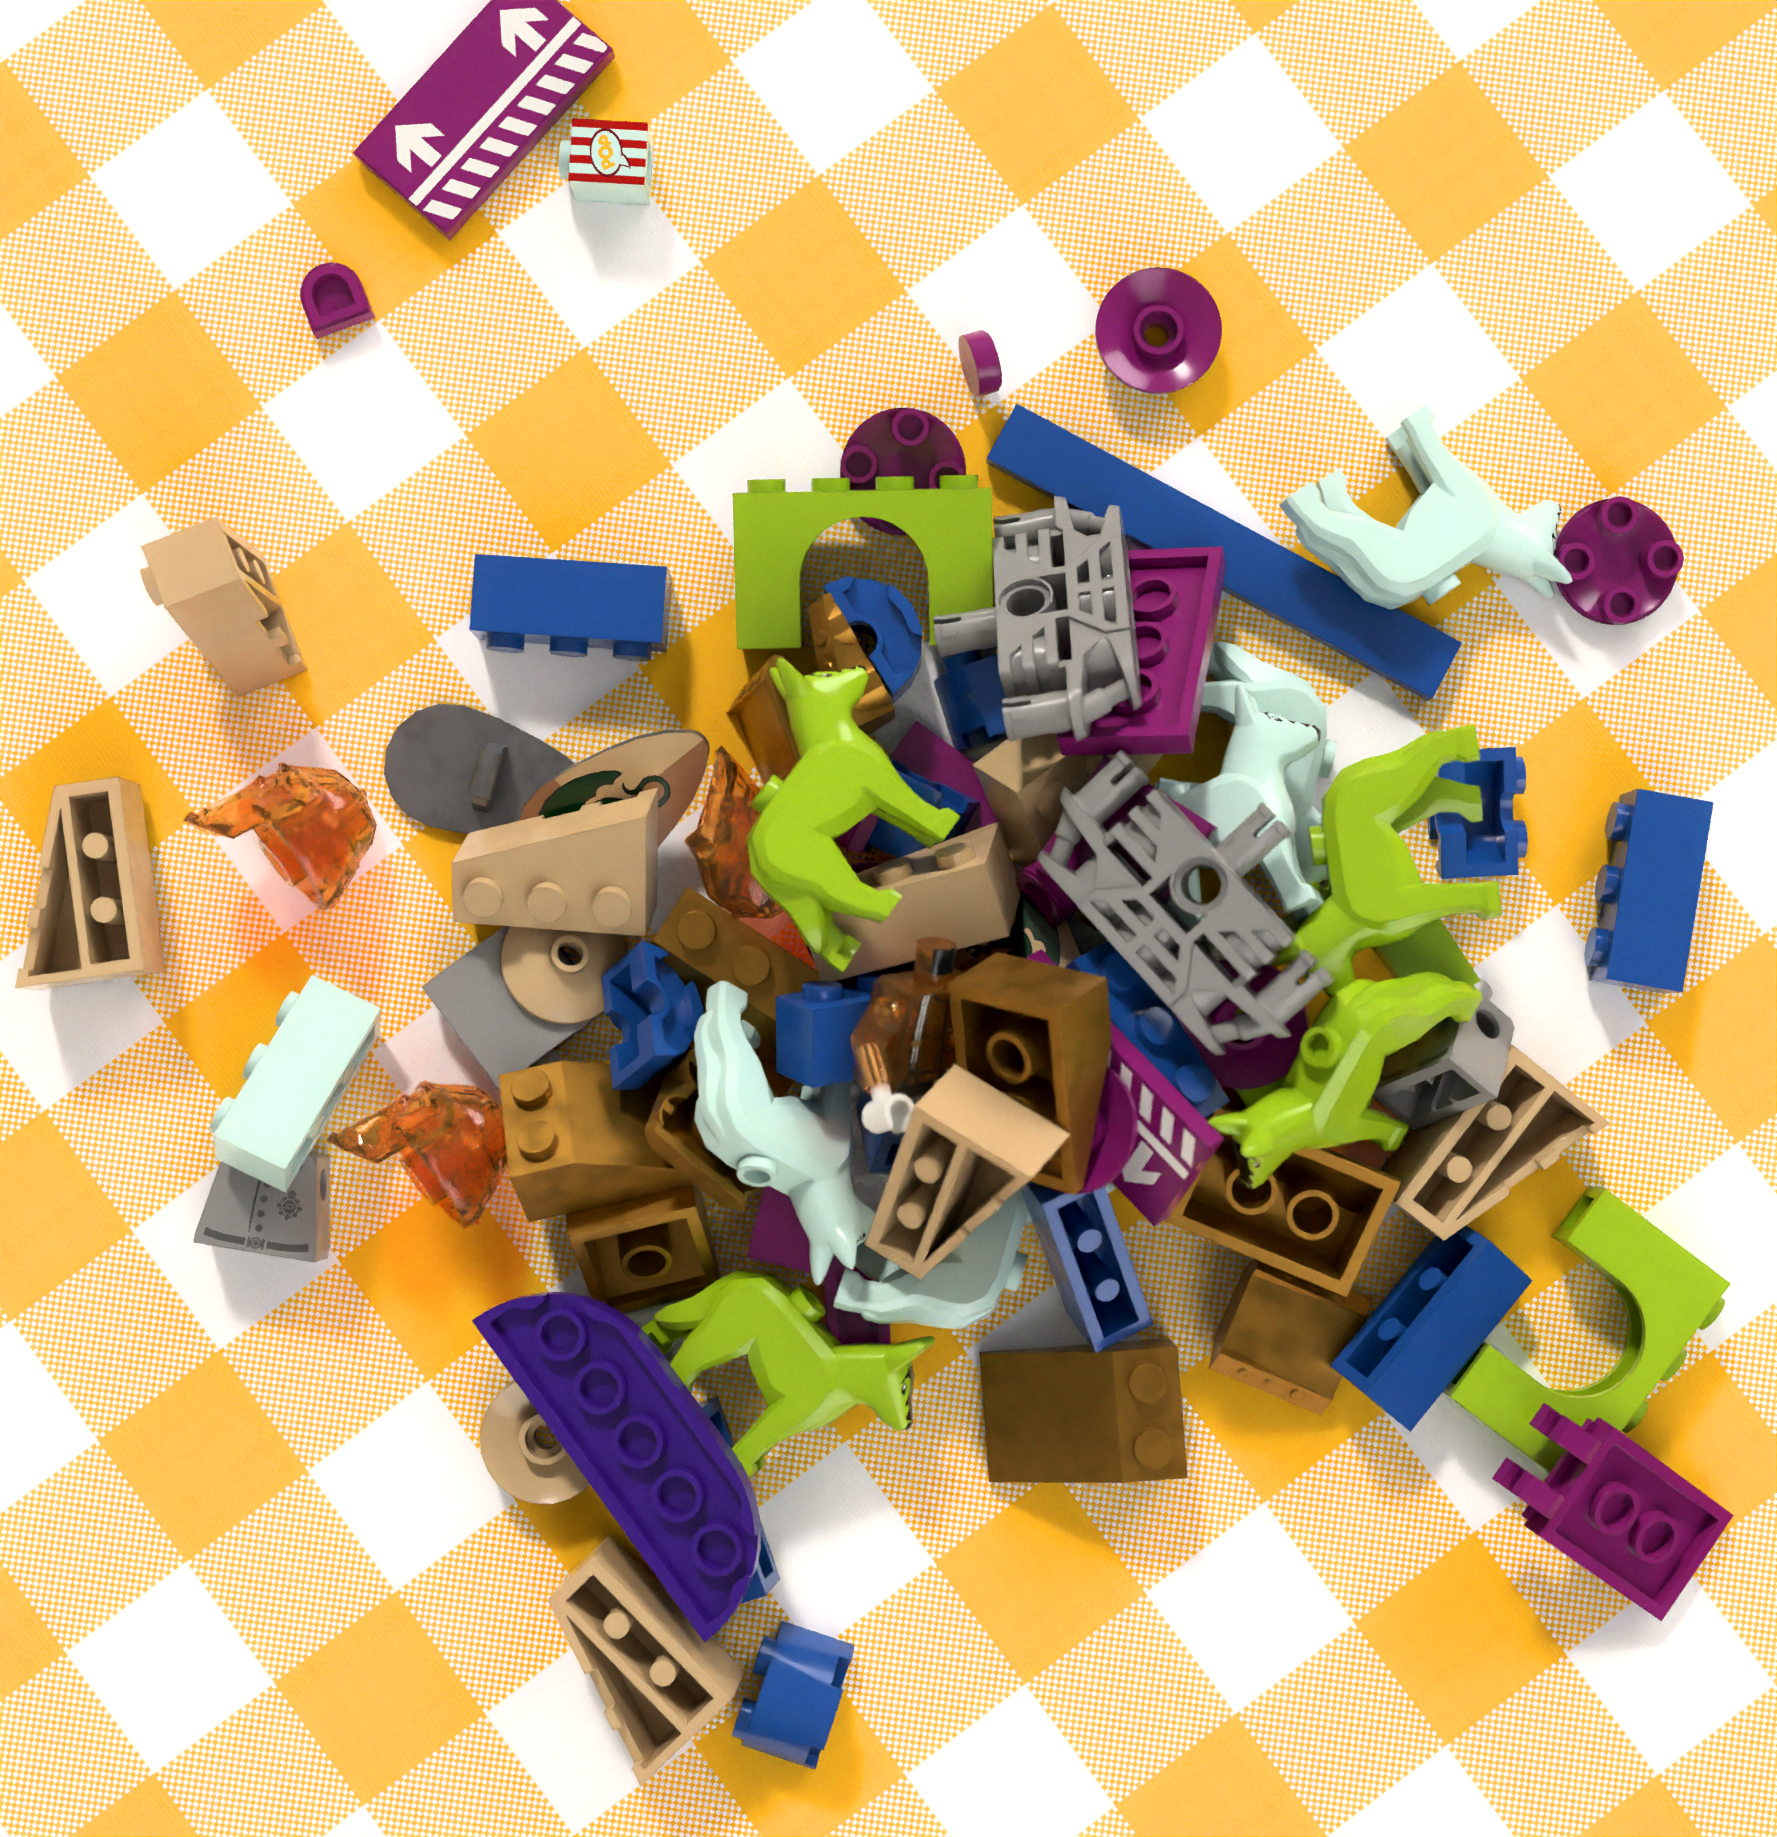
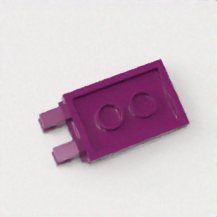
M1543 1403L1529 1425L1565 1449L1563 1455L1544 1482L1507 1457L1492 1479L1528 1504L1521 1515L1527 1519L1524 1524L1525 1527L1662 1622L1734 1515L1601 1418L1597 1417L1595 1421L1587 1418L1582 1427H1580L1564 1415L1562 1416L1552 1407Z

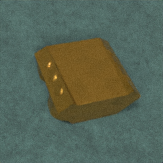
M828 593L808 607L818 672L839 671L857 665L865 667L869 680L862 698L851 711V717L858 728L869 736L895 718V708L886 688L874 667L866 658L843 613L831 593Z
M772 655L746 683L726 713L737 716L763 785L766 784L773 774L784 781L800 759L790 730L785 700L769 674L770 667L777 668V658L784 659L783 656Z
M688 1047L685 1053L669 1065L644 1132L653 1151L718 1204L744 1211L749 1195L757 1192L760 1187L750 1186L741 1182L737 1177V1169L727 1165L706 1148L695 1122L696 1101L699 1098L695 1048ZM771 1089L774 1098H777V1093Z
M1252 1259L1240 1276L1215 1334L1209 1369L1322 1416L1332 1401L1342 1377L1330 1365L1364 1325L1372 1298L1353 1289H1350L1347 1297L1256 1259Z

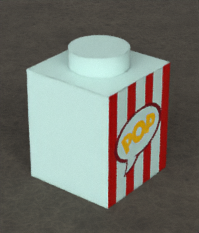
M572 118L571 140H561L559 175L560 179H568L575 201L650 205L654 142L649 123Z

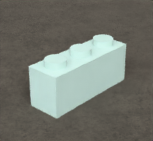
M311 975L300 994L291 991L285 998L276 1016L275 1025L279 1029L268 1046L262 1043L258 1044L251 1053L242 1075L247 1081L236 1099L227 1096L213 1116L209 1131L214 1133L215 1159L286 1193L380 1034L381 1008Z

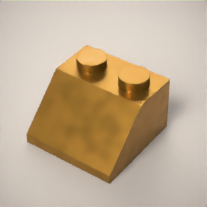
M695 1184L566 1214L568 1239L590 1297L615 1308L621 1313L693 1297L721 1278L702 1193Z

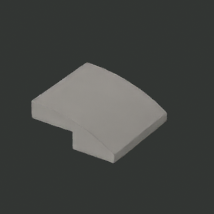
M511 926L502 927L422 986V989L498 1089H500L498 1075L532 1067L552 1050L561 1047L599 1017L597 1016L589 1021L578 1024H553L532 1016L515 1002L505 986L500 968L501 947ZM560 947L557 952L560 961L565 965H575L562 947Z

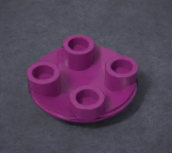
M914 408L888 409L865 420L850 436L840 461V478H850V490H876L875 477L914 476V489L940 488V476L966 475L964 453L955 434L937 417ZM859 517L866 524L890 535H908L888 521L872 517Z
M1622 496L1594 502L1576 512L1562 528L1556 541V551L1554 553L1558 561L1571 574L1573 580L1570 584L1556 582L1566 602L1585 618L1606 625L1633 623L1656 611L1671 593L1677 573L1683 567L1684 561L1683 551L1675 542L1669 527L1663 519L1647 506Z

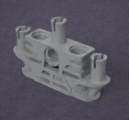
M1054 496V508L993 517L995 538H992L995 607L934 616V633L940 657L997 647L999 676L1005 698L1002 699L1003 718L1006 734L1010 742L1038 735L1066 732L1068 730H1074V735L1078 742L1089 736L1092 721L1109 713L1116 704L1127 699L1133 711L1142 707L1129 556L1120 506L1109 505L1105 517L1095 516L1092 512L1068 508L1066 497Z
M1120 750L1116 754L1117 756L1075 795L1064 787L1060 797L1064 810L1055 831L1056 841L1051 854L1040 850L1038 860L1054 881L1165 1004L1171 1008L1210 1051L1218 1056L1226 1054L1224 1043L1232 1040L1242 1039L1245 1041L1271 1033L1280 1039L1292 1036L1285 1023L1335 980L1324 967H1320L1303 984L1299 983V979L1319 962L1304 948L1297 958L1258 993L1249 985L1263 972L1260 968L1263 964H1272L1280 956L1278 951L1282 947H1290L1299 939L1243 878L1279 843L1292 835V832L1282 821L1276 820L1263 834L1257 837V834L1277 815L1265 803L1261 802L1250 816L1214 847L1163 791L1154 789L1146 796V799L1150 802L1145 807L1135 806L1128 813L1131 820L1127 824L1118 822L1108 831L1103 823L1143 785L1146 786L1151 781L1141 768L1134 767L1136 763L1123 750ZM1131 768H1133L1124 778H1122ZM1083 835L1095 854L1079 869L1075 870L1068 865L1075 844L1080 842ZM1119 843L1152 877L1148 882L1142 878L1115 848ZM1204 865H1208L1217 871L1222 885L1217 898L1209 904L1198 903L1192 898L1188 889L1190 875L1195 869ZM1168 885H1170L1171 896L1180 908L1187 913L1207 915L1192 930L1159 896ZM1207 937L1241 975L1235 979L1201 942ZM1227 997L1244 1011V1013L1237 1014L1235 1019L1217 1024L1213 1023L1209 1015Z

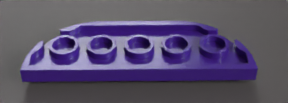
M539 1292L508 1300L473 1319L472 1322L705 1643L723 1627L744 1600L752 1584L760 1554L761 1525L757 1499L751 1481L732 1448L649 1336L630 1318L601 1301L574 1293Z

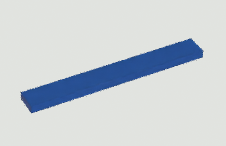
M1019 404L1015 405L986 459L988 465L1053 500L1054 496L1066 497L1068 508L1088 511L1094 513L1095 516L1105 517L1109 505L1120 506L1126 539L1144 549L1223 546L1227 566L1222 591L1427 701L1434 697L1462 644L1460 641L1398 608L1390 610L1364 601L1339 576Z

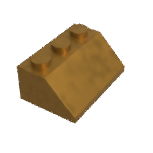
M687 887L653 938L651 944L669 953L663 961L678 974L685 986L693 980L702 1002L703 1014L706 1013L707 989L720 981H727L748 993L747 1008L741 1013V1020H745L754 1026L761 1037L760 1047L754 1051L761 1062L770 1088L777 1093V1097H785L795 1080L776 1072V996L802 992L803 983L821 980L818 971L698 892Z
M1223 1106L1209 1115L1206 1120L1208 1121L1210 1118L1238 1111ZM1218 1132L1224 1138L1165 1222L1347 1297L1401 1184L1400 1179L1327 1148L1302 1149L1293 1152L1262 1185L1249 1189L1239 1179V1166L1234 1150L1233 1136Z

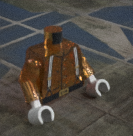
M941 937L919 938L916 943L914 971L882 975L874 982L869 1005L850 1036V1045L855 1060L853 1079L861 1083L865 1094H871L872 1101L865 1105L862 1112V1122L864 1127L875 1134L890 1130L895 1134L905 1132L915 1106L910 1098L924 1096L956 1064L948 983L964 972L954 967L956 943L952 940Z

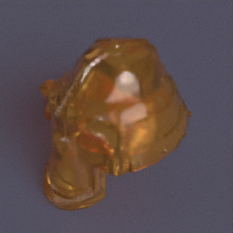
M720 745L714 752L717 760L713 765L714 771L697 829L689 833L684 842L689 847L696 861L708 898L730 912L734 919H771L784 910L762 890L751 875L746 846L747 836L759 815L749 805L760 789L734 757ZM834 839V843L841 851L842 844L838 839Z
M283 762L277 764L278 769L275 773H271L267 777L258 775L245 788L207 807H202L197 813L189 811L183 822L216 837L224 836L234 839L252 829L259 838L258 844L263 854L279 876L289 886H296L303 896L317 909L322 911L334 908L344 895V891L348 888V885L356 875L357 869L360 867L361 859L373 844L377 827L371 808L368 805L366 790L355 786L335 769L293 766Z
M423 1080L409 1096L404 1093L401 1094L388 1106L351 1126H346L340 1133L332 1131L326 1140L340 1149L376 1164L399 1152L402 1156L399 1159L400 1164L422 1196L431 1205L438 1204L450 1219L462 1229H466L473 1224H479L485 1210L484 1207L496 1192L501 1175L508 1167L502 1105L478 1086L436 1084Z

